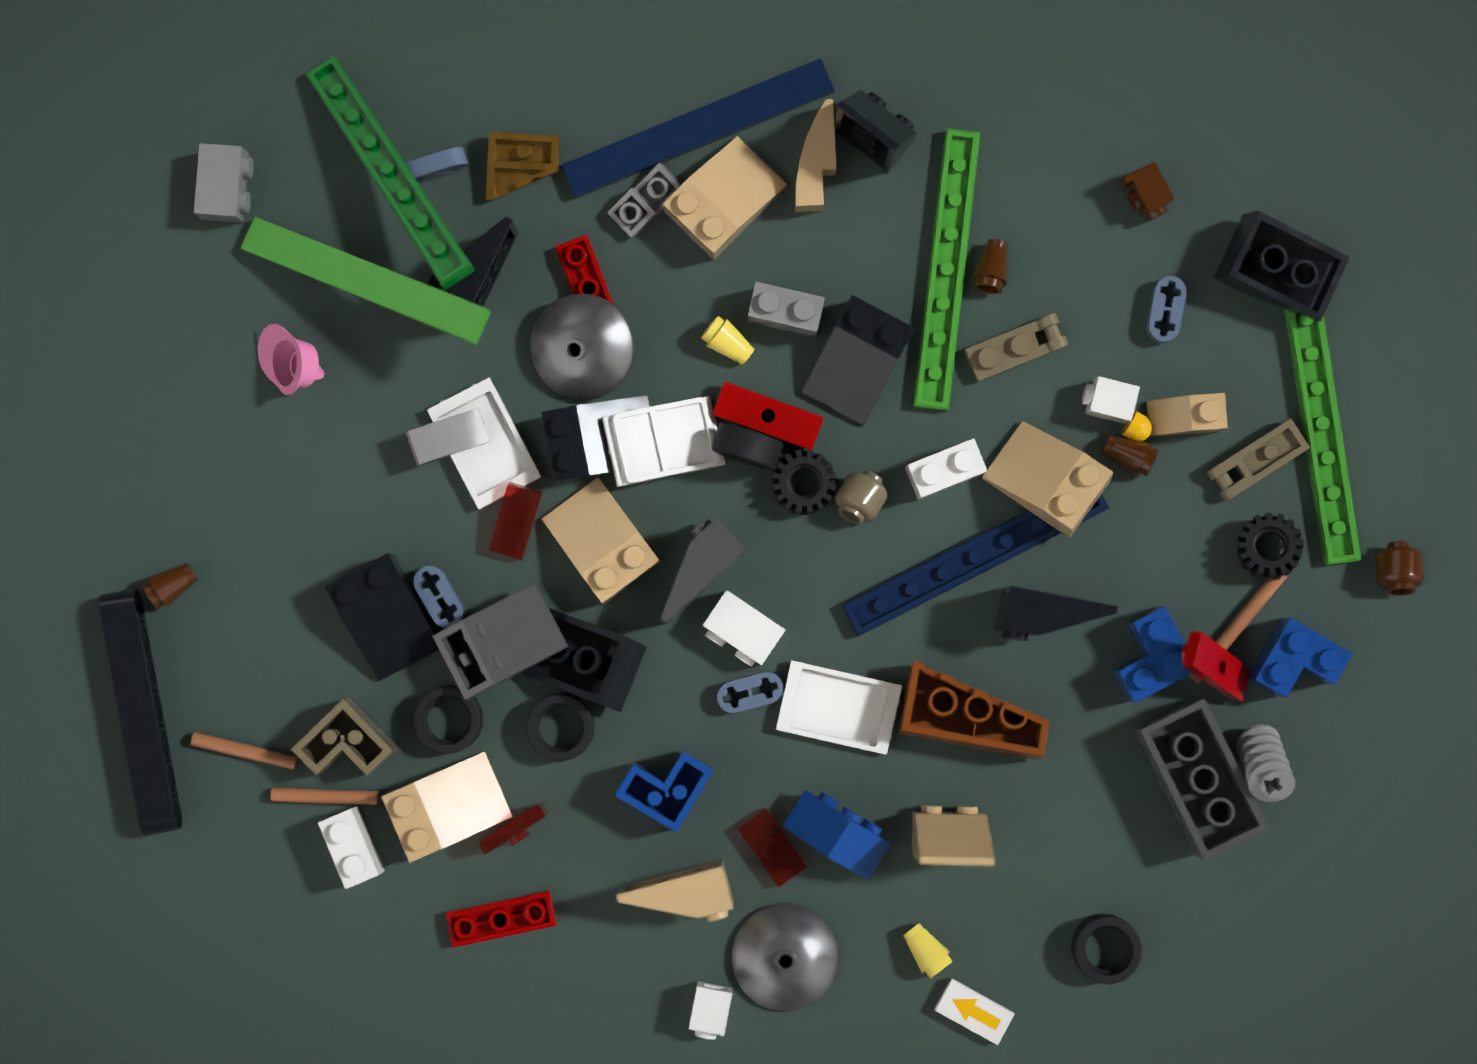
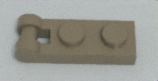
M1057 314L1047 315L1034 322L966 348L964 353L976 382H981L1069 346L1066 336H1061L1057 326L1060 323ZM1044 330L1049 342L1039 345L1035 333Z
M1290 418L1215 465L1206 473L1211 481L1215 480L1222 490L1219 493L1226 502L1308 450L1310 446ZM1234 467L1242 477L1235 483L1227 473Z

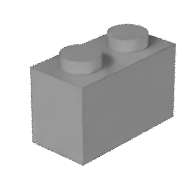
M199 143L194 214L201 220L244 223V213H249L251 204L250 193L246 192L247 178H252L253 158L249 157V153L242 146Z
M755 282L748 312V322L816 337L825 297Z

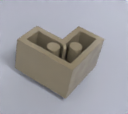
M345 698L291 750L315 775L324 773L345 753L368 776L375 773L399 748L351 698Z

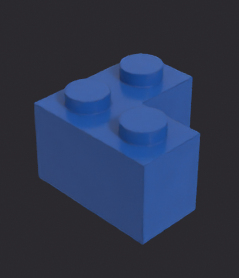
M1165 606L1156 607L1127 622L1142 655L1112 670L1128 702L1137 703L1193 673L1182 664V648L1185 642Z
M1291 617L1280 618L1252 667L1248 680L1276 697L1287 698L1302 671L1324 684L1336 685L1353 653Z
M683 750L666 780L635 762L615 796L677 833L714 768Z
M805 789L783 826L827 858L869 880L891 845L890 842L880 836L883 829L866 818L860 823L862 817L845 806L842 811L838 810L837 806L840 802L825 792L821 791L819 796H816Z

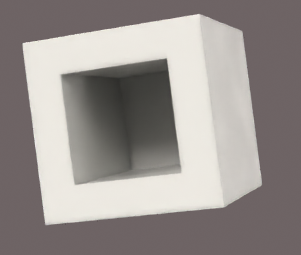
M1098 376L1093 380L1092 384L1087 383L1082 398V404L1087 405L1085 414L1127 424L1132 421L1140 387Z
M697 982L689 1029L695 1030V1036L712 1040L716 1039V1035L724 1036L733 988Z

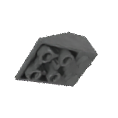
M533 584L432 636L465 700L491 690L569 647L537 584Z

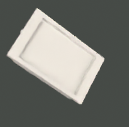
M490 377L427 409L432 421L436 422L479 408L490 442L451 455L478 510L507 495L510 496L513 492L542 478Z
M710 396L602 417L609 449L608 453L611 457L617 487L725 465L724 456L711 449L717 432L715 416L712 415L713 407Z
M791 660L785 690L782 693L783 699L776 730L887 755L889 743L892 739V729L897 707L900 704L899 698L902 685Z

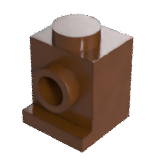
M1155 161L1123 177L1118 183L1120 190L1128 188L1127 198L1135 212L1140 211L1142 217L1147 216L1149 221L1167 213L1166 206L1174 200Z

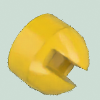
M1135 411L1132 421L1125 425L1121 435L1131 440L1144 441L1151 434V423L1145 415Z

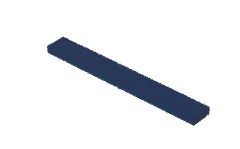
M820 58L562 164V167L577 199L653 168L658 163H665L834 93V88Z
M1102 494L1082 522L1109 509ZM1027 510L841 606L856 636L859 637L1061 532Z

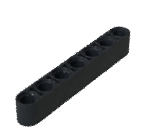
M137 588L103 594L99 597V610L139 826L144 836L179 830L182 828V813L142 598Z

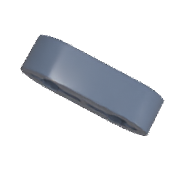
M463 147L446 149L405 163L419 184L456 173L469 166Z
M1166 276L1160 279L1152 290L1146 332L1148 337L1158 344L1172 341L1179 334L1187 293L1184 282L1178 277ZM1168 284L1173 285V291L1178 292V296H1174L1170 300L1169 307H1166V295L1161 293L1160 289H1165ZM1163 313H1168L1166 324L1172 327V331H1168L1164 336H1161L1160 329L1154 328V324L1162 320Z
M425 566L419 569L414 576V587L433 621L438 626L448 628L463 620L465 617L464 606L446 574L435 566ZM427 572L431 576H439L440 580L435 583L440 592L437 596H435L431 588L422 587V583L426 581L424 575ZM443 598L448 606H456L457 611L453 613L455 619L452 622L448 618H440L439 614L443 612V608L438 600Z
M762 672L732 680L719 688L717 702L724 711L729 713H738L771 704L781 697L783 683L776 674L771 672ZM768 677L771 683H777V689L772 691L773 696L770 698H766L764 693L752 695L751 688L761 686V679ZM734 687L736 692L748 690L749 696L740 698L738 700L739 706L732 707L730 702L724 703L723 696L728 694L727 688Z

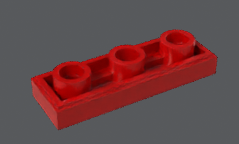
M587 234L554 246L572 295L585 294L583 293L584 287L588 284H593L596 290L591 295L606 299L614 305Z
M724 381L712 414L718 418L806 450H813L824 419L822 416ZM765 411H771L774 413L775 419L770 423H766L762 420L761 415Z
M1191 631L1188 642L1182 648L1183 666L1231 701L1243 702L1251 668L1203 632Z
M551 890L445 912L452 948L557 926ZM496 914H504L507 918V923L505 925L497 924L495 921Z

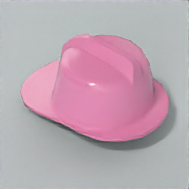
M269 324L263 329L258 342L259 363L266 376L283 394L293 395L297 389L309 387L315 380L324 378L325 372L319 365L318 353L312 344L294 338L279 324Z

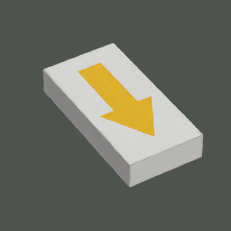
M950 978L934 1008L938 1013L996 1045L1001 1041L1015 1015L1013 1011L953 978Z

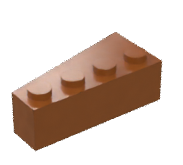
M913 660L909 668L898 734L1039 760L1045 754L1050 721L1009 702L999 700L987 692L968 686L947 674L937 672Z

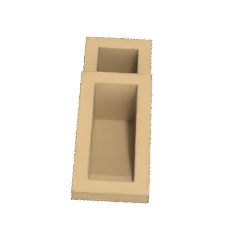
M833 99L825 100L806 137L799 160L796 180L795 212L823 211V177L835 176Z

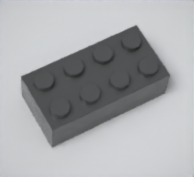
M1196 697L1133 728L1196 857L1205 861L1269 829L1204 698Z

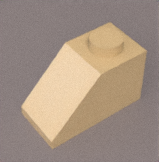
M1225 393L1187 395L1146 402L1147 418L1152 426L1149 437L1212 433L1228 428Z

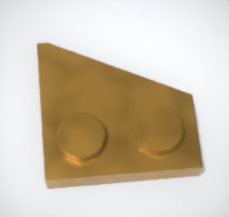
M489 132L486 200H495L559 172L560 136Z

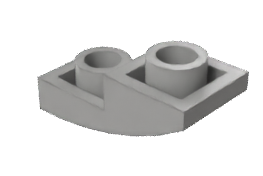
M658 163L635 188H631L607 213L633 238L664 210L663 203L682 184L662 163Z
M479 408L406 432L417 466L490 442Z

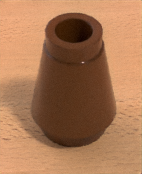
M989 239L987 241V245L972 277L975 281L974 288L987 294H1000L1002 288L1007 285L1008 244L998 239Z
M1110 435L1103 455L1108 456L1111 460L1138 477L1139 474L1148 476L1158 450L1151 448L1152 444Z
M185 563L182 566L147 577L149 581L141 586L155 609H158L163 605L165 607L169 606L198 580L188 563Z

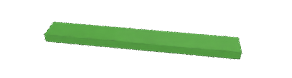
M946 128L944 133L913 407L949 410L981 132Z
M254 217L240 248L250 254L476 345L491 313L487 308L257 217Z
M1284 309L1303 436L1310 446L1306 450L1323 565L1360 561L1362 559L1324 316L1321 322H1317Z

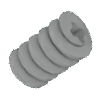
M1264 724L1254 725L1246 729L1239 736L1236 748L1245 779L1248 783V789L1254 797L1261 801L1278 802L1286 799L1295 788V778L1292 775V769L1289 766L1279 733L1272 726Z

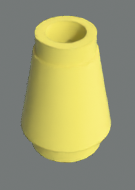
M719 316L715 317L701 336V339L707 342L706 347L735 362L737 361L741 365L747 361L755 349L727 318L723 320Z
M920 923L903 935L921 973L926 972L930 979L953 962L948 955L950 951L923 928Z

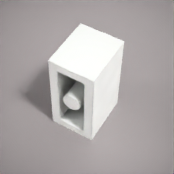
M974 438L910 463L905 467L918 500L987 472Z
M727 590L702 625L708 629L705 634L706 637L721 647L728 642L738 649L734 656L751 667L755 662L763 665L785 632L784 628Z
M358 806L318 822L345 889L376 877L385 871Z

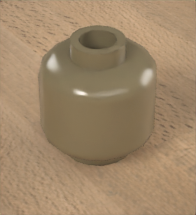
M868 470L864 471V473L853 472L849 474L835 496L839 515L856 525L874 521L887 500V491L882 485L883 480L881 477Z

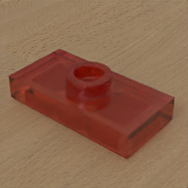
M513 482L508 483L488 549L489 551L523 560L543 494L542 491Z
M538 803L479 841L478 845L484 855L506 841H509L511 846L530 835L527 831L528 827L543 819L549 813L543 804Z
M767 808L737 828L778 887L808 867Z

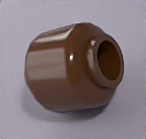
M1390 542L1387 544L1386 549L1377 553L1375 559L1377 584L1382 589H1385L1387 594L1393 596L1410 595L1415 593L1416 588L1423 584V555L1418 549L1409 547L1408 542Z

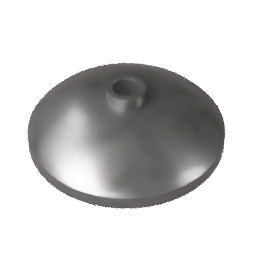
M573 294L554 301L540 314L532 331L530 350L536 371L553 391L571 399L591 400L612 392L624 381L633 363L635 344L631 327L625 316L616 306L599 296ZM573 343H577L581 348L578 356L571 352V345Z
M774 904L758 910L743 923L734 940L732 966L739 986L754 1002L775 1011H796L815 1003L830 988L838 968V948L831 929L815 912L796 904ZM786 954L792 957L793 961L790 966L783 967L779 964V958L782 955Z

